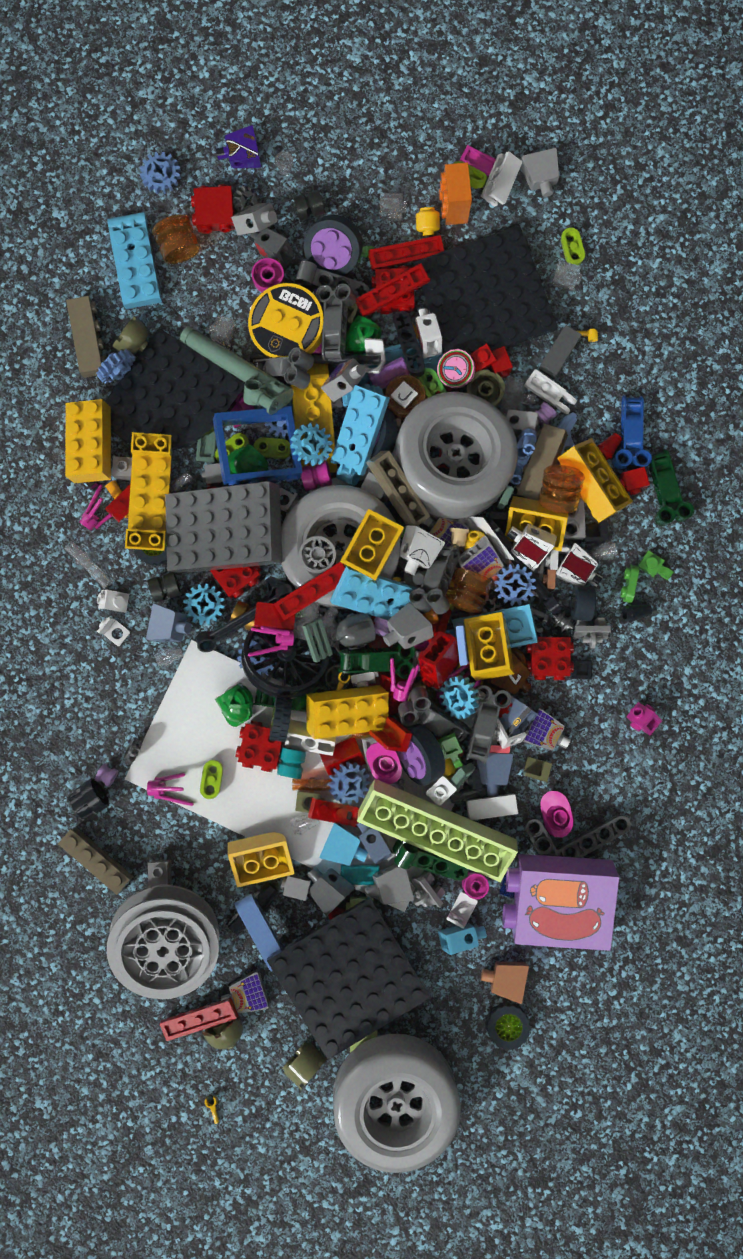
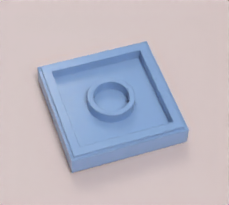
M458 622L456 623L459 662L460 666L468 664V650L464 623Z

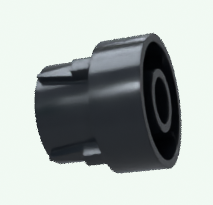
M94 778L81 784L75 789L76 791L69 795L72 809L81 818L87 817L92 813H99L109 806V799L104 789Z

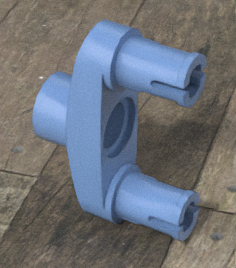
M524 429L516 438L518 460L514 475L510 481L514 485L521 482L524 466L535 450L537 434L533 429Z

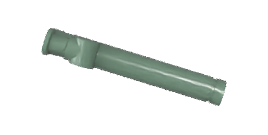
M188 326L182 331L180 342L245 382L243 400L246 404L263 406L267 409L268 414L273 415L291 401L294 390L194 328Z

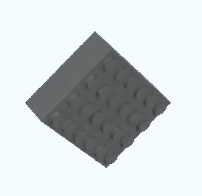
M268 481L165 494L167 571L188 573L282 563L280 485Z

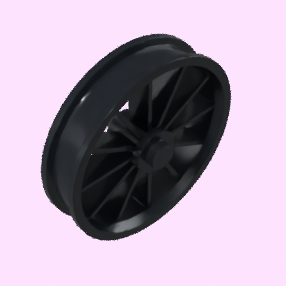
M295 617L294 630L301 633L293 642V645L288 646V650H278L257 655L256 657L270 659L252 665L248 653L260 650L249 648L253 640L266 649L280 646V644L276 643V635L269 634L274 642L272 644L258 635L260 632L251 631L250 629L242 649L241 663L246 677L258 690L275 698L277 696L294 699L310 693L319 685L328 666L329 656H326L325 659H320L319 662H313L311 655L301 654L310 650L308 644L295 649L296 644L305 635L302 626L309 623L308 621ZM310 627L312 637H314L312 628ZM302 662L320 664L318 673ZM276 663V666L266 679L257 672L259 669ZM286 668L290 670L298 686H286ZM296 668L310 676L312 679L304 683L300 675L298 674ZM275 672L282 674V686L269 682Z

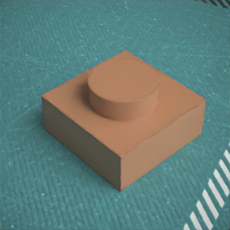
M547 570L543 574L542 583L549 591L555 589L556 570Z

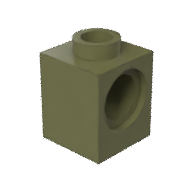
M298 790L295 811L309 813L310 807L305 804L307 797L325 800V798H321L322 793Z

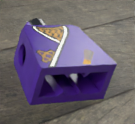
M253 125L225 135L226 146L216 148L218 160L229 158L231 168L233 169L261 167Z

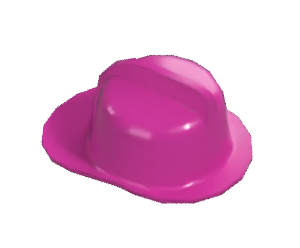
M378 742L371 744L367 749L366 757L374 778L386 784L397 782L402 774V766L397 752L386 750Z
M549 791L545 793L540 802L544 825L550 835L561 838L571 832L574 814L567 797L563 793Z

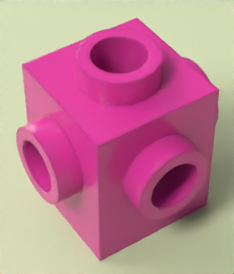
M639 702L626 716L630 720V726L638 732L642 730L650 736L662 722L653 707L648 704L644 706Z

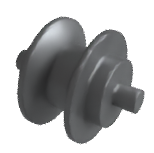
M565 611L562 614L553 615V618H555L554 628L560 626L561 632L564 629L566 631L568 628L573 629L574 626L571 625L573 622L571 620L572 616L567 618Z

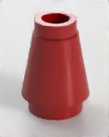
M613 433L597 446L606 461L612 458L622 441L621 436L617 433Z

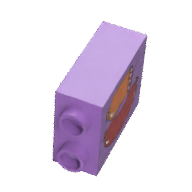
M518 854L517 868H507L506 891L514 892L513 904H504L503 928L512 929L514 943L519 945L610 951L619 875L613 860Z

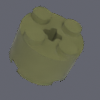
M481 370L476 372L471 382L467 384L465 393L481 397L497 408L503 399L505 384L497 373ZM482 389H484L485 392L488 391V394L482 393Z
M306 1041L297 1050L296 1054L298 1057L295 1059L292 1056L282 1068L285 1071L284 1074L300 1090L327 1060L326 1056L311 1042L308 1044Z

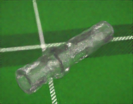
M74 541L69 542L70 546L67 544L64 549L103 589H107L108 584L111 585L113 580L88 557L89 554L87 552H83Z

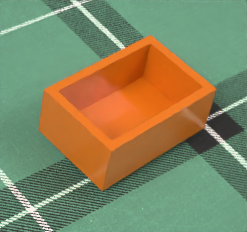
M468 162L445 164L444 172H441L439 200L442 201L441 218H445V225L468 223L472 202Z

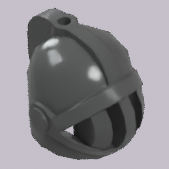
M352 613L340 621L335 638L347 648L362 649L368 643L375 640L376 634L373 621L367 613Z

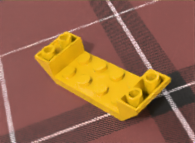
M313 364L307 370V373L310 375V383L305 389H299L291 385V388L294 390L292 400L295 431L301 425L307 426L309 423L312 424L313 428L318 424L319 430L325 428L324 434H330L328 441L333 442L330 446L332 452L328 454L329 458L326 461L330 473H336L337 463H330L335 449L331 399L321 389V386L329 377L328 364ZM303 459L301 460V466H302V467H303V466H307V465H304V460H303Z
M132 432V469L125 549L165 551V494H170L172 436Z

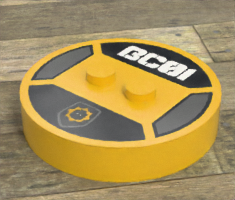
M293 283L277 284L263 291L254 301L248 318L249 333L257 348L268 358L288 357L290 351L296 347L312 354L322 342L324 310L315 295L305 287Z

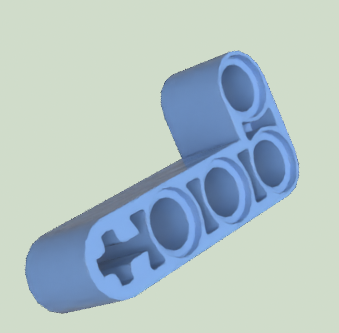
M251 893L235 902L234 905L263 960L272 972L273 970L268 964L267 958L286 946L280 943L257 899Z

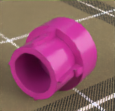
M261 259L252 268L253 283L261 293L274 285L284 283L283 267L275 259ZM269 274L273 275V277L270 279L263 278L264 276Z

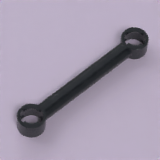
M492 518L487 521L488 525L514 558V560L510 561L515 567L519 564V569L521 570L524 566L527 567L511 552L513 544ZM527 567L525 572H532L530 579H536L532 583V586L536 587L533 590L553 615L557 614L563 609L535 572Z
M290 584L280 585L275 591L276 595L263 603L274 604L284 598L282 595L295 591V588ZM256 607L213 632H200L196 636L198 650L201 652L213 651L217 646V641L255 619Z

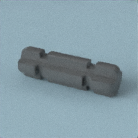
M482 786L479 789L471 788L455 792L450 796V801L454 804L476 799L477 797L486 796V788Z

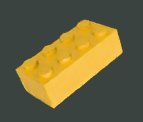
M103 399L66 403L65 476L73 483L111 480V407Z
M592 438L571 447L557 458L562 469L566 471L571 483L577 488L582 500L588 505L592 516L597 519L598 523L616 514L633 502Z
M381 685L306 694L307 732L313 739L364 733L370 730H383L386 718L388 717L389 693Z

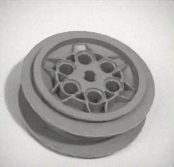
M157 885L142 889L127 898L117 909L112 919L107 941L109 966L118 981L138 995L153 999H171L186 995L201 986L215 968L219 953V925L216 915L209 904L198 894L186 888L173 885Z

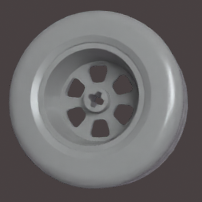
M446 392L423 400L409 412L398 433L393 449V457L429 514L446 519H462L485 511L500 498L514 475L518 460V446L512 426L503 413L493 404L473 394ZM451 434L453 442L445 444L440 439V436ZM461 437L468 440L472 445L467 448L460 444ZM434 446L442 451L441 457L431 458L430 448ZM479 454V465L470 463L468 455ZM445 464L450 469L448 475L442 473L436 467ZM464 467L470 476L458 478L457 469Z
M349 485L325 486L308 493L297 501L287 513L281 526V565L294 588L298 589L322 574L311 573L302 566L299 560V550L305 540L313 536H322L330 540L335 549H337V544L345 545L342 552L336 550L335 561L337 564L341 561L352 538L344 535L345 526L350 524L358 529L368 508L396 523L385 504L373 494ZM335 524L337 534L333 537H328L323 532V529L328 525ZM400 539L382 570L381 577L393 579L400 558ZM313 541L309 542L305 547L312 549ZM332 549L326 550V551H325V554H328L329 552H331ZM303 551L307 555L310 553V551ZM302 555L304 563L307 564L308 559H310V557L306 558ZM311 561L309 568L312 567L315 562ZM317 563V566L314 568V570L323 569L319 566V563ZM335 589L314 602V604L330 609H348L330 602Z
M386 1034L374 1037L360 1044L343 1061L336 1075L333 1087L334 1122L340 1140L354 1158L372 1169L389 1173H403L424 1167L433 1162L447 1149L458 1129L461 1103L451 1067L434 1046L415 1036ZM393 1081V1088L389 1091H384L380 1087L385 1083ZM402 1081L414 1084V1087L408 1092L400 1088ZM370 1097L382 1098V1105L371 1108ZM422 1097V1107L420 1109L410 1106L412 1098ZM384 1113L392 1116L390 1123L383 1122L378 1118ZM405 1113L412 1117L406 1121L399 1122V1117Z

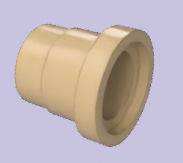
M450 528V532H452L451 545L465 546L469 529Z

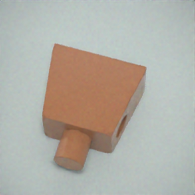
M497 961L494 964L493 971L482 969L481 981L491 983L490 990L492 993L522 1004L529 966L525 962Z

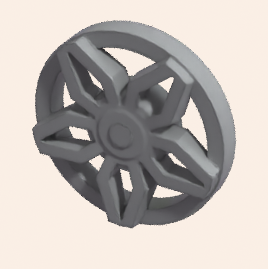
M313 536L305 540L301 545L299 560L307 571L317 574L323 573L334 565L336 550L332 542L327 538ZM316 540L319 542V547H315ZM321 540L325 541L330 546H325L322 548ZM313 541L312 549L305 547L309 542ZM330 549H332L331 552H329L328 554H325V550H330ZM303 551H310V553L307 555ZM331 554H333L331 563H329L328 559L325 557H329ZM302 555L306 558L310 557V559H308L307 564L304 563ZM323 560L326 561L327 567L321 563ZM310 562H315L314 565L309 568ZM317 563H319V566L323 568L321 570H314V568L317 566Z

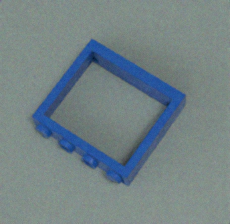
M291 406L283 407L273 415L268 414L266 408L214 414L213 424L223 487L268 481L278 483L280 480L292 482V480H298L303 472L301 460H297L298 454H292L294 468L230 474L223 426L286 420L291 445L293 441L290 439L295 432ZM291 448V453H293L295 448Z

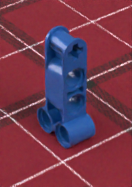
M623 395L621 450L612 459V465L618 470H624L629 464L634 469L646 468L652 460L650 452L643 450V396L632 398ZM618 456L625 457L626 463H621L618 460ZM637 457H643L645 464L639 463Z

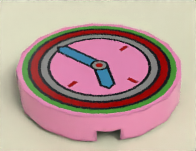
M450 350L440 358L437 374L440 381L446 386L454 389L462 388L473 379L475 362L463 350Z

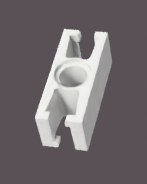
M509 151L505 155L499 154L481 197L493 206H498V203L505 204L522 161Z
M290 719L285 746L333 756L337 736L313 739L307 732L306 722Z
M513 793L466 801L468 819L470 820L518 814L516 796Z

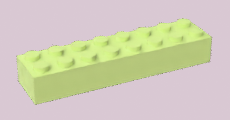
M374 779L358 811L357 822L498 882H501L507 872V868L510 867L518 853L517 839L377 779Z

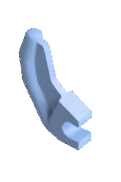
M574 412L563 417L557 428L566 430L568 434L561 455L565 453V448L570 449L574 446L571 438V430L577 421V415Z

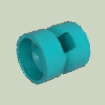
M282 747L280 754L282 763L278 764L277 775L301 779L303 773L301 764L305 762L306 752Z

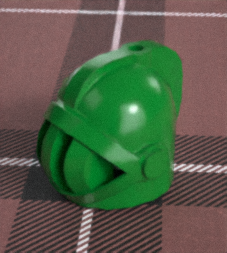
M358 315L346 331V352L365 354V339H381L382 330L371 320Z
M246 444L228 455L230 474L268 471L267 460L250 444Z
M242 683L235 685L224 694L215 698L229 725L237 727L252 717L253 696L251 691Z

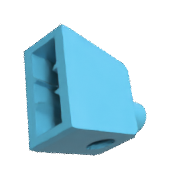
M334 823L319 858L350 866L353 858L365 862L368 852L358 847L361 840L357 835L342 825Z
M466 924L464 929L455 926L438 930L441 948L449 955L478 947V940L487 937L484 926L475 928L470 924Z

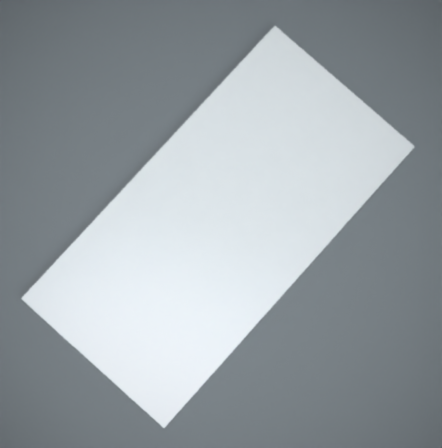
M191 640L147 731L138 756L133 761L125 780L147 790L148 781L155 780V777L184 773V777L162 781L165 782L166 787H183L184 790L165 791V794L162 795L193 802L194 805L173 803L247 838L265 833H281L286 838L291 859L312 869L316 866L323 874L330 868L340 874V863L319 858L334 823L311 819L308 817L309 813L295 811L298 790L322 793L321 798H325L326 801L340 803L329 792L331 787L328 785V782H332V779H330L324 767L320 754L286 747L285 742H283V748L306 752L305 762L301 764L303 768L301 779L277 775V769L267 772L262 771L261 766L254 765L253 769L242 767V763L238 762V757H235L237 746H241L242 738H239L241 727H245V723L250 724L252 720L262 722L263 727L269 728L273 707L253 705L252 717L237 727L229 725L215 698L224 694L235 685L242 683L251 691L253 703H255L257 688L248 680L243 668H240V662L214 650L211 652H201L197 648V642ZM262 674V677L266 679L267 676ZM272 677L269 682L282 686V682ZM291 710L290 719L306 722V712ZM369 732L337 736L336 744L355 737L366 762L361 736L370 734ZM217 760L223 766L220 793L213 799H206L200 793L203 767L206 762ZM362 765V767L366 769L365 772L368 773L367 765ZM212 766L210 768V771L212 773H216L217 768L215 766ZM372 773L366 778L370 781V784L366 785L368 789H370L375 779ZM463 784L456 792H459L461 790ZM212 785L207 787L208 792L212 793L214 791ZM368 791L363 792L364 796H366ZM313 797L305 799L306 806L310 807ZM358 797V803L352 800L351 805L360 807L364 798ZM449 797L440 807L451 811L454 804L451 803ZM433 800L428 801V802H431V803L437 805ZM348 811L347 819L351 818L352 812ZM340 824L358 837L362 834L358 827ZM381 832L392 850L397 838ZM375 836L369 838L371 843L376 841ZM360 841L358 847L365 849L363 843ZM395 853L378 864L380 865V871L395 864ZM369 854L365 862L353 858L351 864L377 865L374 864ZM414 866L406 869L409 880L413 876L419 877L424 871ZM410 882V886H411L412 893H413V891L415 890V887H414V886L412 885V883ZM353 885V886L355 887L356 890H359V891L365 893V887H368V886H371V885ZM409 901L388 905L405 912Z

